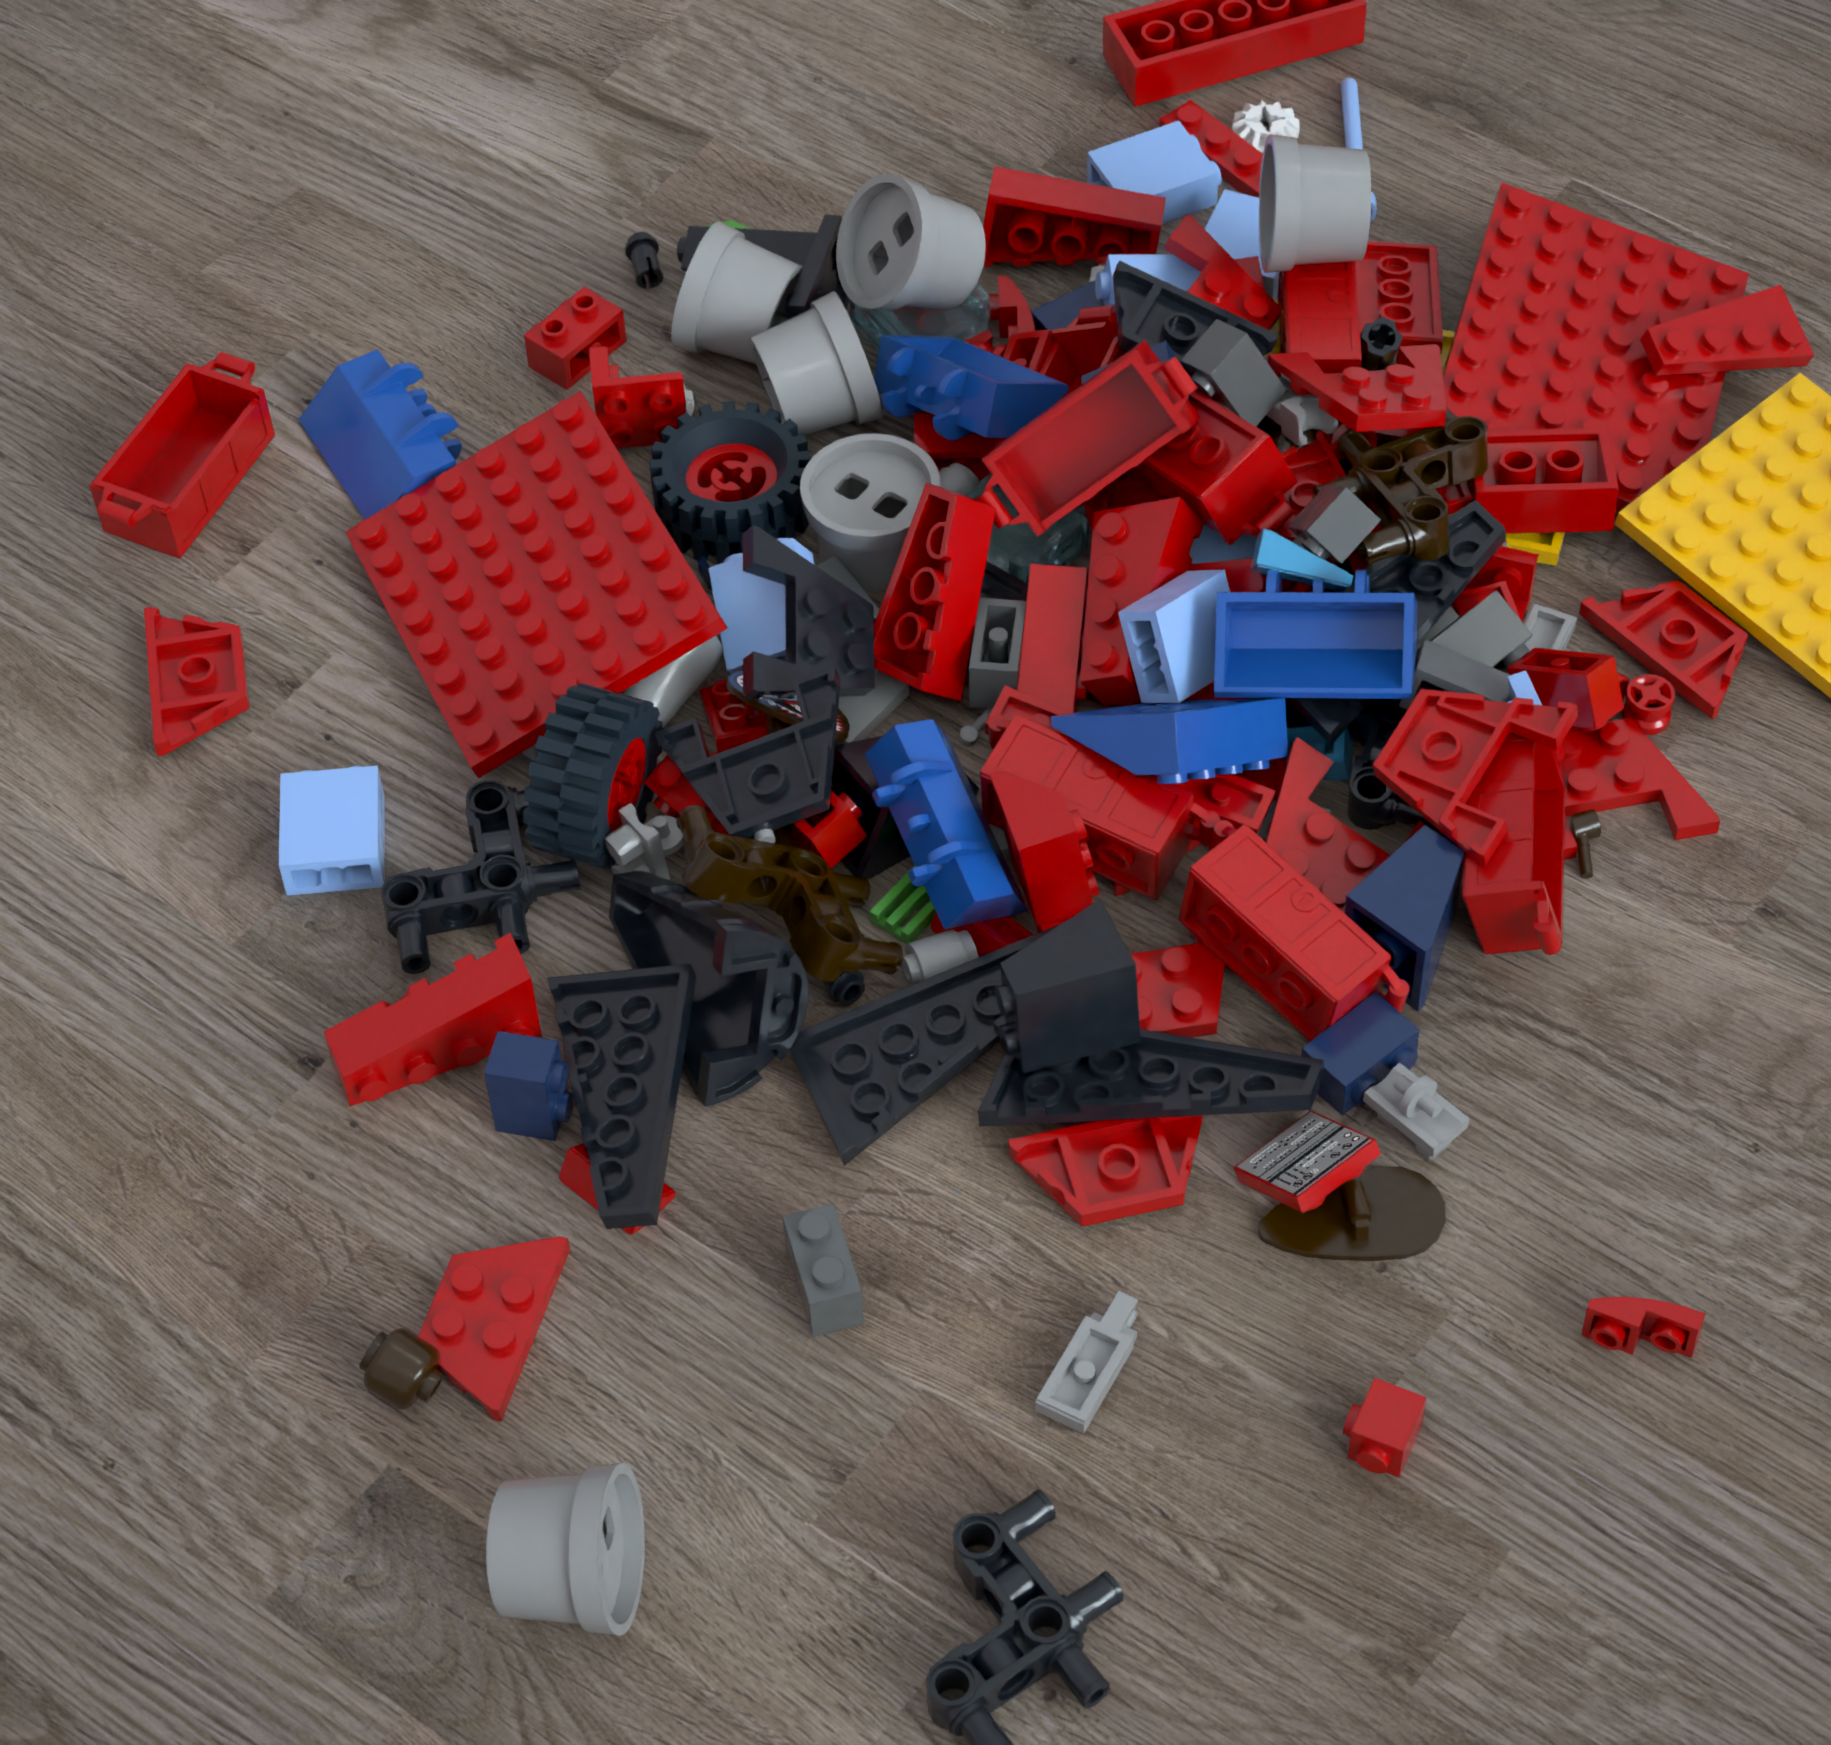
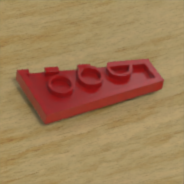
M1777 285L1649 327L1640 338L1656 375L1807 366L1814 357L1811 346L1782 285Z

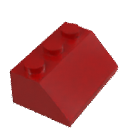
M1606 427L1487 431L1488 469L1483 475L1469 479L1467 485L1473 501L1477 500L1505 527L1506 534L1613 531L1619 487Z
M1000 770L989 774L1010 858L1039 933L1040 924L1066 921L1093 904L1092 897L1100 895L1094 873L1091 867H1094L1092 857L1084 839L1087 838V833L1079 810L1069 811L1062 792Z

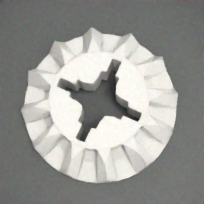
M1261 100L1258 106L1245 104L1243 111L1235 112L1232 131L1263 153L1269 134L1295 137L1297 139L1299 135V119L1294 117L1292 108L1282 109L1279 101L1273 105H1266ZM1261 122H1268L1271 126L1269 132H1266V128L1263 127Z

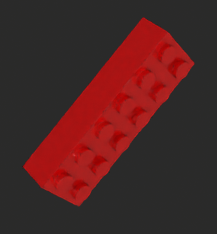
M1162 0L1104 16L1103 57L1132 104L1136 107L1364 43L1367 3L1365 0Z

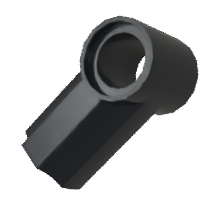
M1380 317L1373 323L1365 324L1363 331L1360 333L1361 368L1368 371L1385 370L1386 367L1394 365L1398 354V347L1403 337L1398 333L1394 321Z

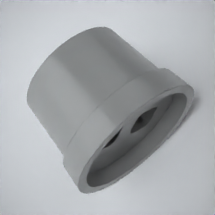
M1269 134L1263 151L1259 189V248L1264 273L1291 271L1294 265L1361 261L1367 248L1371 216V171L1367 151L1363 149L1298 143L1295 137Z
M887 173L877 175L858 189L849 202L841 221L836 248L837 270L841 285L852 302L867 309L894 310L903 306L939 310L955 308L968 298L980 278L986 249L984 229L978 215L969 206L929 193L920 184L898 175Z
M721 221L715 222L699 243L685 274L673 315L671 329L673 346L695 353H702L708 350L756 364L750 345V338L789 320L785 311L786 299L790 292L793 293L803 266L745 240L744 233Z
M835 291L811 302L810 310L750 338L753 356L774 410L781 412V423L790 418L797 424L798 435L802 433L808 435L851 421H855L857 425L883 418L880 397L864 350L851 319Z
M877 433L858 434L839 439L825 446L811 458L804 468L800 481L801 498L806 517L815 532L820 562L836 556L865 592L887 590L925 483L940 487L938 468L923 449L908 440L892 435Z
M623 1462L590 1466L583 1474L503 1481L492 1503L486 1543L488 1585L492 1602L499 1615L506 1618L580 1624L587 1632L616 1636L624 1635L631 1627L637 1612L642 1589L645 1559L643 1506L638 1482L631 1467Z

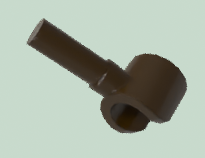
M1593 809L1573 814L1570 828L1578 846L1580 874L1584 879L1593 876L1589 840L1598 838L1601 835L1600 821Z

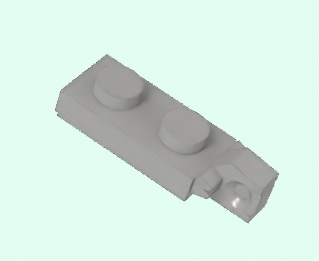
M1118 1291L1104 1316L1094 1312L1091 1317H1084L1036 1398V1412L1078 1432L1085 1433L1134 1349V1342L1138 1332L1131 1329L1138 1316L1136 1311L1138 1299Z

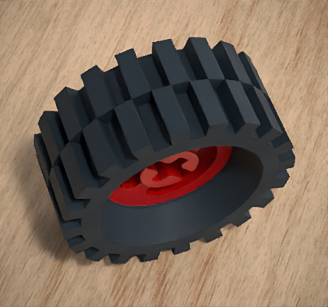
M735 401L722 402L723 410L715 412L712 411L710 404L698 407L699 417L693 419L688 413L681 415L677 418L678 429L676 430L668 425L661 432L662 443L655 441L653 445L652 459H650V476L655 511L682 554L693 548L694 560L698 561V558L705 556L707 561L709 555L716 556L718 565L724 563V560L733 554L743 553V533L753 525L761 528L776 539L794 538L795 540L796 531L804 534L809 526L800 492L802 473L811 460L810 450L808 451V441L804 433L798 435L797 424L790 418L781 423V412L770 408L765 415L760 414L759 404L747 402L745 410H735Z
M578 683L577 686L572 685L569 687L566 696L561 695L556 701V713H549L544 722L546 732L544 736L539 735L536 742L537 757L535 762H530L527 774L532 777L530 785L525 788L524 801L529 802V806L523 812V822L529 824L525 834L528 840H532L530 845L534 849L606 869V867L611 868L616 863L606 848L604 837L622 826L618 810L631 803L636 808L639 822L644 824L647 817L645 808L647 802H652L654 792L644 782L659 765L657 764V757L662 753V747L656 739L655 732L663 729L662 721L657 720L660 712L657 707H653L654 703Z

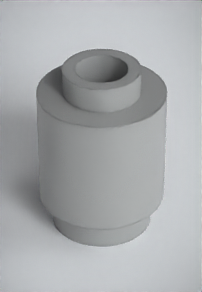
M950 929L908 943L901 968L908 984L913 985L978 958V953L968 931L956 932L954 929Z

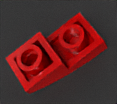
M1007 275L998 276V294H989L990 321L999 320V338H1008L1009 340L1011 334L1035 331L1031 311L1020 290Z
M1594 1298L1590 1300L1587 1306L1581 1335L1592 1339L1597 1345L1605 1349L1621 1350L1633 1355L1641 1338L1651 1342L1655 1347L1664 1352L1680 1353L1692 1358L1700 1338L1706 1313L1686 1306L1648 1298Z

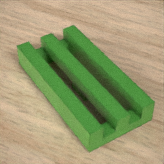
M909 871L870 910V922L905 944L913 942L931 924L936 913L930 900L904 928L900 926L914 910H918L928 899L925 886H914L908 876Z

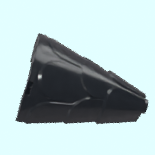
M645 871L613 874L609 919L632 969L691 964L697 976L682 1065L695 1095L699 1097L706 1107L743 1093L763 1079L759 1072L775 1056L783 1059L799 1034L806 1015L809 995L808 980L801 960L792 948L776 934L754 923L747 917L725 909L720 903L694 894L685 885Z

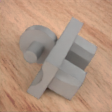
M629 803L618 810L622 826L604 837L607 850L617 862L611 866L613 874L645 871L670 880L665 856L677 852L685 841L680 829L677 827V819L667 815H660L650 819L644 825L639 822L636 808Z
M1398 1063L1380 1083L1364 1092L1363 1101L1378 1113L1377 1118L1390 1129L1397 1128L1416 1144V1150L1428 1160L1435 1159L1469 1126L1470 1118L1436 1092V1081L1428 1075L1421 1076L1420 1078L1417 1077L1401 1063Z

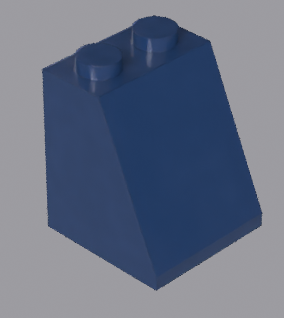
M1427 825L1418 830L1346 895L1345 914L1391 955L1389 966L1399 979H1403L1408 983L1410 988L1405 1003L1416 1011H1419L1425 1005L1456 914L1464 859L1463 850L1447 836L1438 834ZM1384 981L1383 987L1388 990L1389 984Z

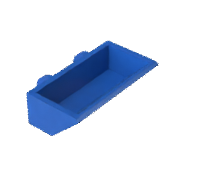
M881 335L874 374L877 390L883 392L881 396L882 405L888 413L903 418L920 410L935 415L933 417V427L936 433L953 441L973 432L986 438L1010 437L1052 407L1070 389L1063 382L949 336Z
M378 349L338 365L298 419L364 519L369 518L404 495L409 494L441 473L456 465L455 460L460 455L462 443L458 438L445 440L444 442L440 439L443 435L449 434L458 427V423L453 416L444 412L437 413L431 404L426 403L427 393L424 389H416L409 392L405 389L424 377L418 366L413 363H400L391 368Z
M1268 570L1266 592H1217L1214 697L1412 699L1417 651L1418 602L1415 594L1370 593V580L1367 570H1356L1354 593H1324V580H1313V593L1283 592L1282 576L1279 575V570Z
M933 719L894 725L865 754L879 785V788L874 790L872 797L878 807H889L916 866L909 871L908 876L914 886H925L943 928H954L1027 911V905L947 735Z

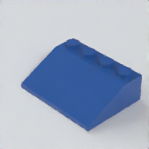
M1285 698L1183 700L1180 703H1143L1051 716V726L1136 775H1157V784L1188 782V779L1214 778L1216 777L1215 775L1243 773V770L1270 768V759L1288 757Z

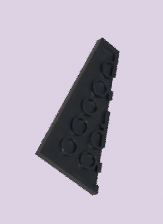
M1477 500L1448 517L1450 545L1448 552L1444 556L1433 560H1420L1401 553L1377 561L1363 569L1367 570V575H1369L1370 593L1415 594L1418 602L1417 644L1506 541L1505 527ZM1355 575L1353 576L1351 586L1343 592L1329 590L1326 593H1354ZM1286 698L1330 746L1371 700Z
M1060 924L799 1031L796 1040L789 1049V1053L844 1166L1000 1041L999 1026L1006 1024L1005 1017L1000 1013L995 996V987L1002 985L1000 963Z
M691 964L547 977L555 1002L557 1024L563 1038V1051L569 1067L568 1074L574 1101L582 1124L583 1142L587 1148L591 1165L590 1174L599 1215L606 1229L657 1225L697 978Z
M1140 1029L1141 1042L1026 1073L1022 1072L1014 1054L1008 1056L1005 1054L978 1110L979 1127L1311 1110L1324 1077V1060Z

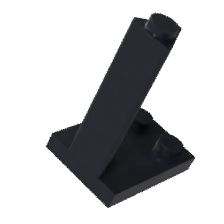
M824 215L818 232L734 228L744 233L745 240L803 266L793 293L790 292L786 299L785 311L788 319L810 310L811 302L833 291L837 293L845 309L847 308L850 298L841 285L836 262L837 239L842 221L841 215ZM689 226L687 236L679 239L677 257L679 262L682 263V271H687L699 243L710 227Z

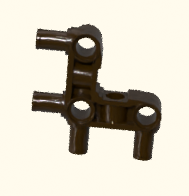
M1447 407L1443 427H1428L1377 447L1371 445L1361 432H1355L1352 429L1345 431L1338 439V451L1353 466L1352 469L1349 470L1348 475L1322 485L1313 486L1312 492L1314 493V498L1325 485L1347 487L1381 519L1380 524L1384 528L1368 534L1356 547L1362 563L1365 566H1370L1377 561L1401 553L1420 560H1433L1444 556L1448 552L1450 545L1448 506L1436 489L1448 484L1454 486L1463 483L1469 479L1477 478L1487 471L1488 440L1485 422L1473 416L1457 417Z
M691 805L685 807L680 812L682 818L677 817L676 824L686 841L684 855L688 864L682 875V880L691 892L709 900H719L737 904L739 901L768 906L771 910L776 911L778 915L783 917L791 935L790 943L801 960L805 971L819 980L833 982L839 978L841 973L850 974L859 969L882 971L887 974H894L897 971L896 966H900L903 959L901 945L897 942H884L866 938L861 933L848 907L850 905L855 908H862L865 905L863 899L868 900L870 895V883L866 877H855L833 872L826 861L811 850L800 848L790 825L773 830L775 843H769L715 832L708 819L707 812L702 806Z

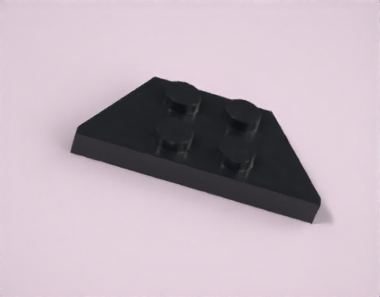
M1120 260L1116 265L1113 275L1118 345L1120 349L1128 352L1143 340L1150 347L1167 341L1176 358L1191 378V374L1183 365L1181 359L1213 322L1218 319L1246 332L1263 356L1272 352L1279 336L1278 334Z

